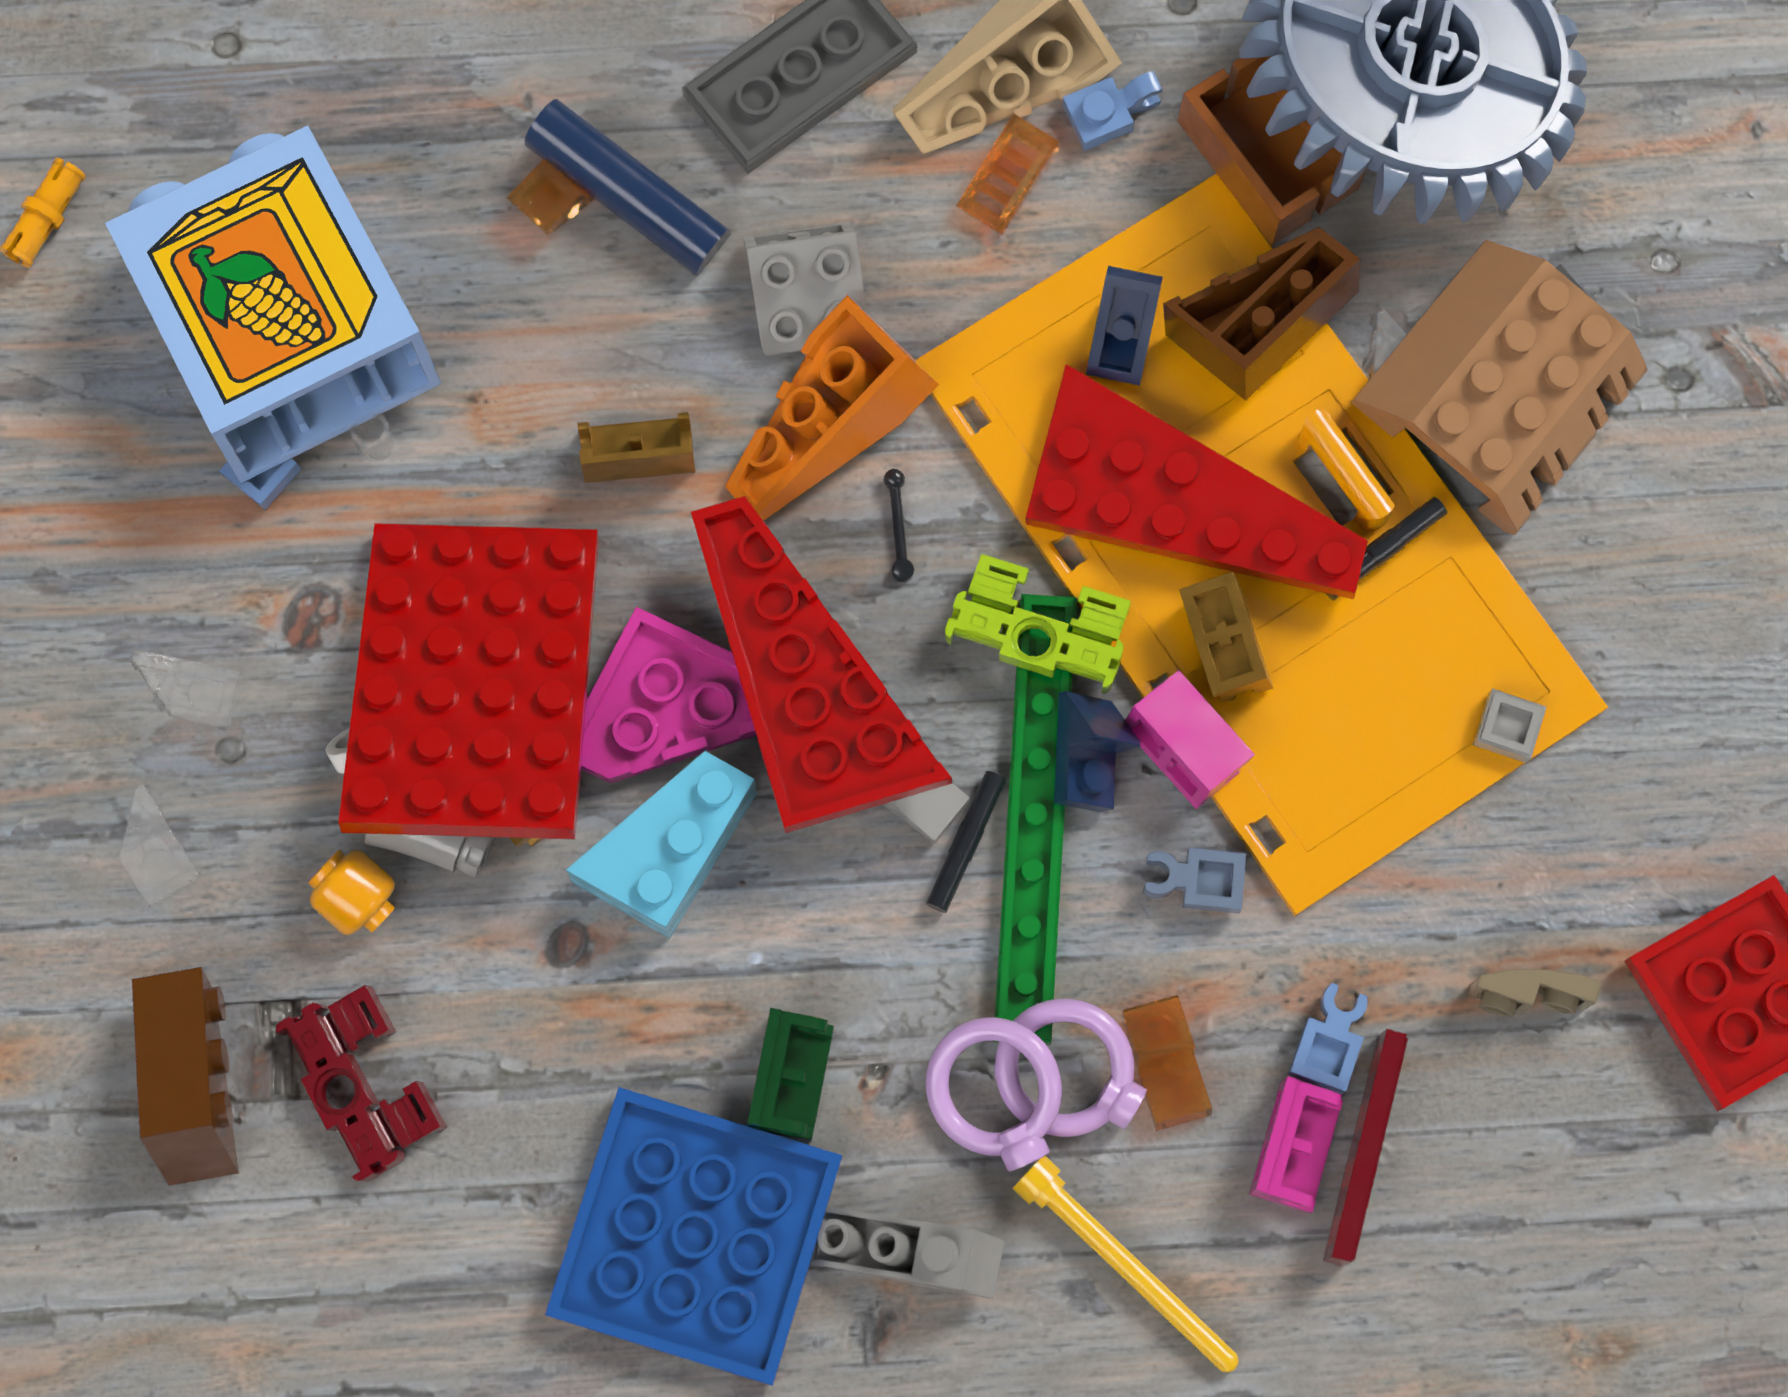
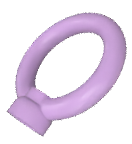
M1053 999L1026 1009L1013 1020L1033 1032L1056 1022H1072L1083 1025L1102 1040L1110 1056L1111 1075L1096 1102L1080 1112L1071 1114L1058 1113L1053 1125L1046 1133L1047 1135L1058 1137L1079 1136L1099 1129L1109 1121L1123 1130L1128 1126L1137 1112L1147 1089L1133 1081L1134 1057L1130 1043L1122 1028L1109 1014L1084 1001ZM999 1042L995 1056L997 1087L1008 1109L1021 1122H1024L1031 1116L1036 1104L1027 1096L1019 1080L1018 1060L1020 1051L1009 1044Z
M987 1017L970 1020L955 1027L946 1034L932 1053L926 1073L927 1100L931 1112L941 1129L957 1144L972 1152L988 1156H1001L1008 1172L1021 1168L1048 1154L1050 1150L1044 1136L1053 1125L1059 1112L1062 1082L1056 1060L1047 1045L1030 1029L1017 1022L1002 1018ZM982 1041H999L1018 1049L1031 1063L1038 1080V1100L1031 1116L1026 1121L1014 1125L1001 1133L983 1131L969 1124L956 1110L949 1092V1074L954 1061L966 1048Z

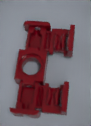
M364 985L328 1007L318 1003H311L301 1009V1015L287 1017L277 1024L276 1034L289 1035L309 1073L300 1080L325 1128L329 1131H339L360 1171L351 1176L354 1180L371 1181L404 1160L405 1151L396 1150L393 1152L392 1149L401 1145L402 1149H406L435 1131L441 1132L447 1128L423 1082L415 1081L404 1087L405 1096L391 1104L388 1103L387 1099L378 1102L355 1056L345 1053L349 1050L351 1052L359 1050L357 1042L370 1034H373L378 1039L383 1035L391 1036L396 1033L373 987ZM363 1002H365L377 1025L375 1029L361 1005ZM330 1010V1013H328L326 1016H321V1014ZM345 1075L354 1084V1098L348 1106L336 1109L327 1101L326 1088L333 1078ZM412 1094L415 1096L427 1120L423 1121L410 1098ZM380 1105V1108H378L377 1110H375V1111H373V1112L371 1111V1110H373L374 1108H376V1107H378V1106Z

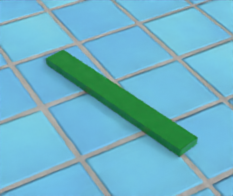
M1021 594V609L1068 623L1069 626L1071 619H1076V597ZM1069 627L1068 632L1072 633L1073 628ZM1032 628L1020 635L1018 646L1026 655L1036 657L1048 650L1050 639L1044 631ZM1016 666L994 1018L1011 1021L1026 1009L1038 1003L1054 999L1065 806L1054 804L1058 698L1060 692H1072L1073 673L1056 668L1052 678ZM1053 1023L1041 1027L1034 1032L1048 1046L1052 1042Z

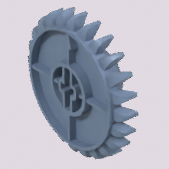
M1250 0L1242 17V20L1262 23L1254 26L1247 34L1239 50V58L1272 56L1258 68L1246 90L1248 97H1258L1284 89L1288 91L1278 103L1265 128L1269 136L1278 134L1306 120L1311 129L1295 157L1294 165L1299 170L1306 168L1333 147L1341 152L1342 156L1335 170L1331 185V194L1337 197L1344 194L1358 180L1366 168L1377 172L1373 193L1374 214L1382 215L1389 208L1405 182L1414 183L1416 217L1418 223L1426 224L1441 203L1447 187L1451 185L1462 223L1470 222L1483 202L1487 181L1502 212L1509 209L1519 195L1523 185V175L1535 191L1541 187L1552 170L1553 157L1560 162L1573 144L1575 136L1574 127L1585 110L1586 96L1579 85L1587 74L1586 59L1577 50L1569 49L1579 32L1574 20L1566 15H1557L1554 5L1558 0Z

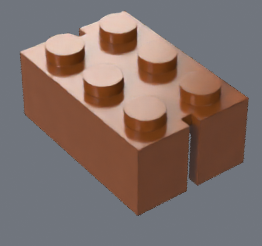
M1272 56L1239 58L1232 62L1229 75L1223 68L1183 94L1177 122L1272 246L1311 221L1314 210L1320 215L1359 190L1367 168L1358 180L1339 197L1331 194L1335 170L1342 156V153L1334 147L1317 161L1299 170L1294 165L1295 157L1311 126L1305 120L1288 130L1269 136L1265 128L1278 103L1288 91L1284 89L1271 94L1249 98L1246 90L1258 68ZM1225 93L1229 95L1226 99H1224Z

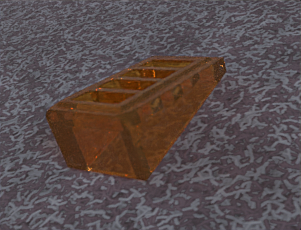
M1013 113L956 207L1003 235L1059 151L1060 141ZM1016 139L1039 153L1034 161L1011 148ZM1004 157L1027 170L1023 179L999 165ZM992 174L1017 188L1012 197L988 183ZM980 192L1006 206L1001 215L975 200Z

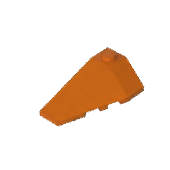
M848 295L808 336L800 351L805 355V358L791 383L783 381L775 397L780 400V403L767 426L755 431L725 485V488L735 499L745 496L763 521L900 426L939 385L901 345Z

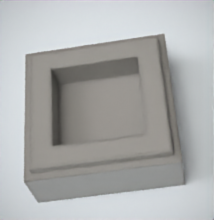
M1492 689L1488 693L1473 745L1527 763L1532 757L1546 706Z

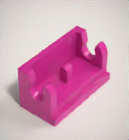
M1179 670L1135 704L1125 719L1140 740V747L1196 810L1240 773L1239 770L1255 755Z
M1289 1076L1279 1084L1249 1195L1310 1214L1313 1212L1336 1122L1343 1104L1341 1094Z

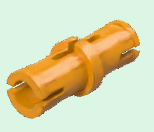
M56 157L52 166L34 195L26 196L21 204V208L24 209L23 213L5 242L0 246V252L17 264L22 260L21 265L23 267L31 268L34 259L52 230L60 229L65 221V218L62 217L63 212L81 183L86 179L83 171L67 161L65 166H63L65 161L61 158Z

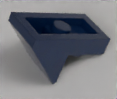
M1108 266L1086 375L1140 386L1162 284V276Z
M1067 691L1059 693L1054 804L1096 812L1114 809L1116 753L1140 747V740L1112 701Z

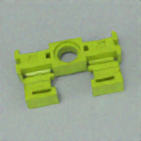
M981 554L968 590V594L972 595V601L967 600V591L957 594L953 604L952 616L948 619L945 627L946 642L951 645L954 635L999 649V661L1052 678L1056 668L1102 682L1101 693H1108L1112 689L1122 659L1124 646L1119 637L1126 616H1128L1131 601L1082 586L1078 602L1084 605L1079 620L1072 618L1069 626L1068 623L1017 608L1018 601L1012 598L1017 583L1022 585L1027 583L1029 568ZM1069 627L1073 628L1072 633L1068 632ZM1032 628L1044 631L1050 639L1048 650L1036 657L1023 653L1017 643L1020 635ZM1112 640L1117 641L1115 647L1111 646Z

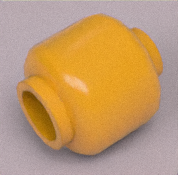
M338 849L308 881V884L313 888L309 898L310 905L344 935L353 934L362 926L372 933L395 909L388 901L395 888L394 879L362 850L355 849L344 854Z

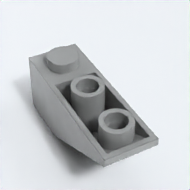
M827 1206L810 1264L941 1291L994 1299L1004 1240L975 1229Z

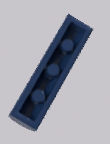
M554 99L547 104L530 126L525 136V146L696 276L701 273L730 236V229L560 100Z

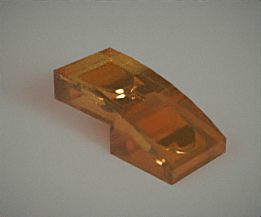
M545 159L506 197L514 207L547 236L572 219L595 199L556 170Z
M1178 995L1123 1009L1122 1015L1141 1085L1147 1089L1145 1098L1155 1130L1158 1131L1212 1116V1105L1195 1058V1044Z

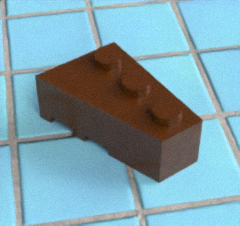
M1317 227L1258 256L1257 263L1229 277L1224 273L1211 279L1210 286L1182 300L1177 296L1163 303L1165 335L1246 401L1359 292L1360 258L1322 228Z
M202 967L132 979L139 1135L142 1143L169 1186L238 1174L233 1133V1112L226 1073H229V1056L225 1040L221 1038L219 1022L226 1019L225 1002L220 986H211Z

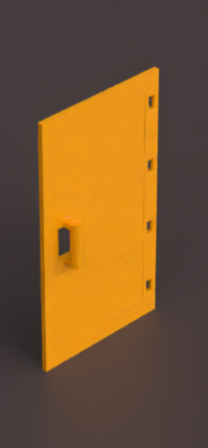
M1216 173L922 355L916 361L939 384L930 394L1067 592L1071 597L1077 598L1079 609L1082 611L1084 605L1078 602L1082 586L1131 601L1130 610L1119 637L1124 646L1119 666L1143 699L1154 690L1150 683L1156 682L1165 675L1169 678L1179 670L1255 754L1239 770L1240 773L1211 798L1295 917L1526 764L1525 762L1473 745L1488 693L1492 689L1546 706L1530 760L1604 712L1608 706L1407 431L1403 429L1392 438L1351 403L1369 380L1327 323L1246 401L1165 335L1163 303L1177 296L1182 300L1210 286L1211 279L1224 273L1229 277L1257 263L1258 256L1272 250L1267 240ZM1108 266L1163 277L1140 386L1086 375ZM1066 364L1336 522L1294 463L1314 450L1358 511L1354 519L1343 526L1368 540L1367 545L1388 529L1393 528L1432 497L1438 498L1447 510V515L1407 544L1403 550L1382 566L1376 568L1360 580L1354 599L1339 596L1333 601L1323 592L1234 572L1240 584L1273 689L1261 693L1253 692V689L1236 694V699L1233 701H1222L1220 696L1213 697L1179 591V589L1230 573L1231 571L1026 525L1025 519ZM974 400L989 422L978 433L974 432L958 409ZM1345 430L1390 491V496L1387 495L1342 431ZM1068 536L1085 559L1073 571H1071L1053 545ZM1112 640L1111 646L1115 647L1117 641ZM1264 817H1266L1284 843L1275 849L1271 855L1250 827V825H1254Z

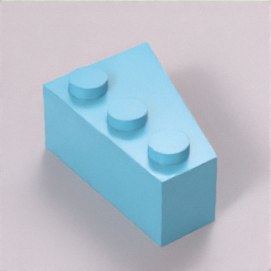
M704 751L567 868L566 871L571 882L670 939L757 794L755 779Z

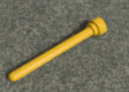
M1046 1155L1039 1158L1012 1189L1029 1205L1033 1201L1040 1208L1047 1205L1220 1371L1225 1373L1234 1371L1239 1364L1238 1355L1062 1188L1065 1182L1058 1176L1061 1170Z

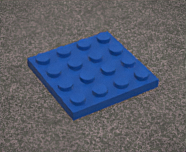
M618 1087L545 1315L773 1386L840 1167L842 1155Z

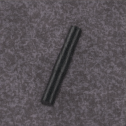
M1432 497L1393 528L1388 529L1367 545L1358 582L1403 550L1407 544L1447 515V510L1438 498ZM1325 593L1333 601L1339 597Z
M992 771L985 772L928 897L926 905L939 912L947 913L1005 785L1006 779L1003 776Z

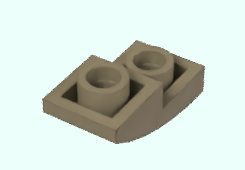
M1515 969L1481 975L1469 985L1467 995L1480 999V1007L1482 1009L1504 1017H1513L1515 1012L1522 1014L1534 1006L1536 996L1543 997L1541 1003L1543 1006L1560 1013L1574 1015L1577 1009L1584 1011L1597 1002L1602 981L1556 970Z

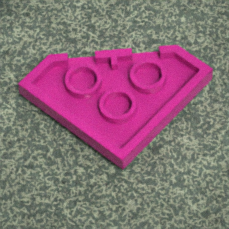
M636 607L586 701L581 770L612 784L702 754L704 751L708 752L756 736L732 652Z

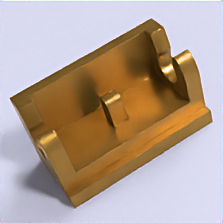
M679 412L678 418L590 426L589 421L577 422L581 449H579L580 465L585 483L696 472L689 412Z
M1234 572L1179 589L1213 697L1220 696L1222 701H1233L1236 699V694L1253 689V692L1261 693L1273 689L1248 608Z

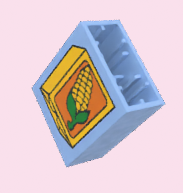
M308 125L287 136L276 133L255 136L234 150L228 164L187 184L169 181L153 185L133 199L127 213L105 223L211 435L240 483L442 384L419 329Z

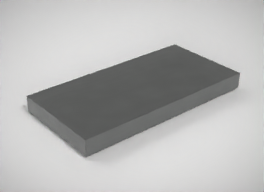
M804 0L684 85L682 92L690 105L749 174L916 54L917 43L880 0Z

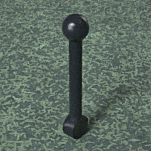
M893 468L885 473L883 481L885 486L890 489L896 551V562L892 566V575L896 581L904 583L912 579L914 566L911 561L907 560L901 487L905 483V476L902 471Z

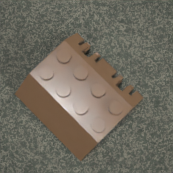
M1485 240L1351 403L1392 438L1404 428H1407L1489 498L1477 510L1506 533L1515 535L1530 518V510L1535 511L1544 500L1530 471L1542 482L1547 483V485H1556L1564 475L1562 473L1563 470L1566 471L1571 467L1596 436V430L1601 429L1609 419L1598 394L1606 399L1607 402L1621 405L1629 394L1627 391L1633 390L1646 374L1647 366L1631 331L1546 259Z

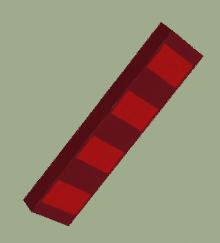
M1386 1029L1377 1036L1323 1257L1325 1262L1345 1266L1355 1261L1408 1042L1407 1034Z

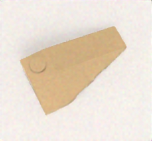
M999 0L891 111L921 153L925 154L983 132L984 127L1011 116H1014L1015 119L1032 114L1033 108L1057 99L1063 102L1064 96L1099 82L1120 66L1122 61L1082 0Z

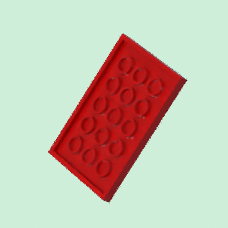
M374 523L338 819L341 833L575 839L599 549L598 529Z

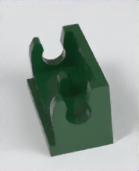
M770 1008L747 1122L748 1127L771 1134L812 1141L834 1025L827 1024L828 1020Z

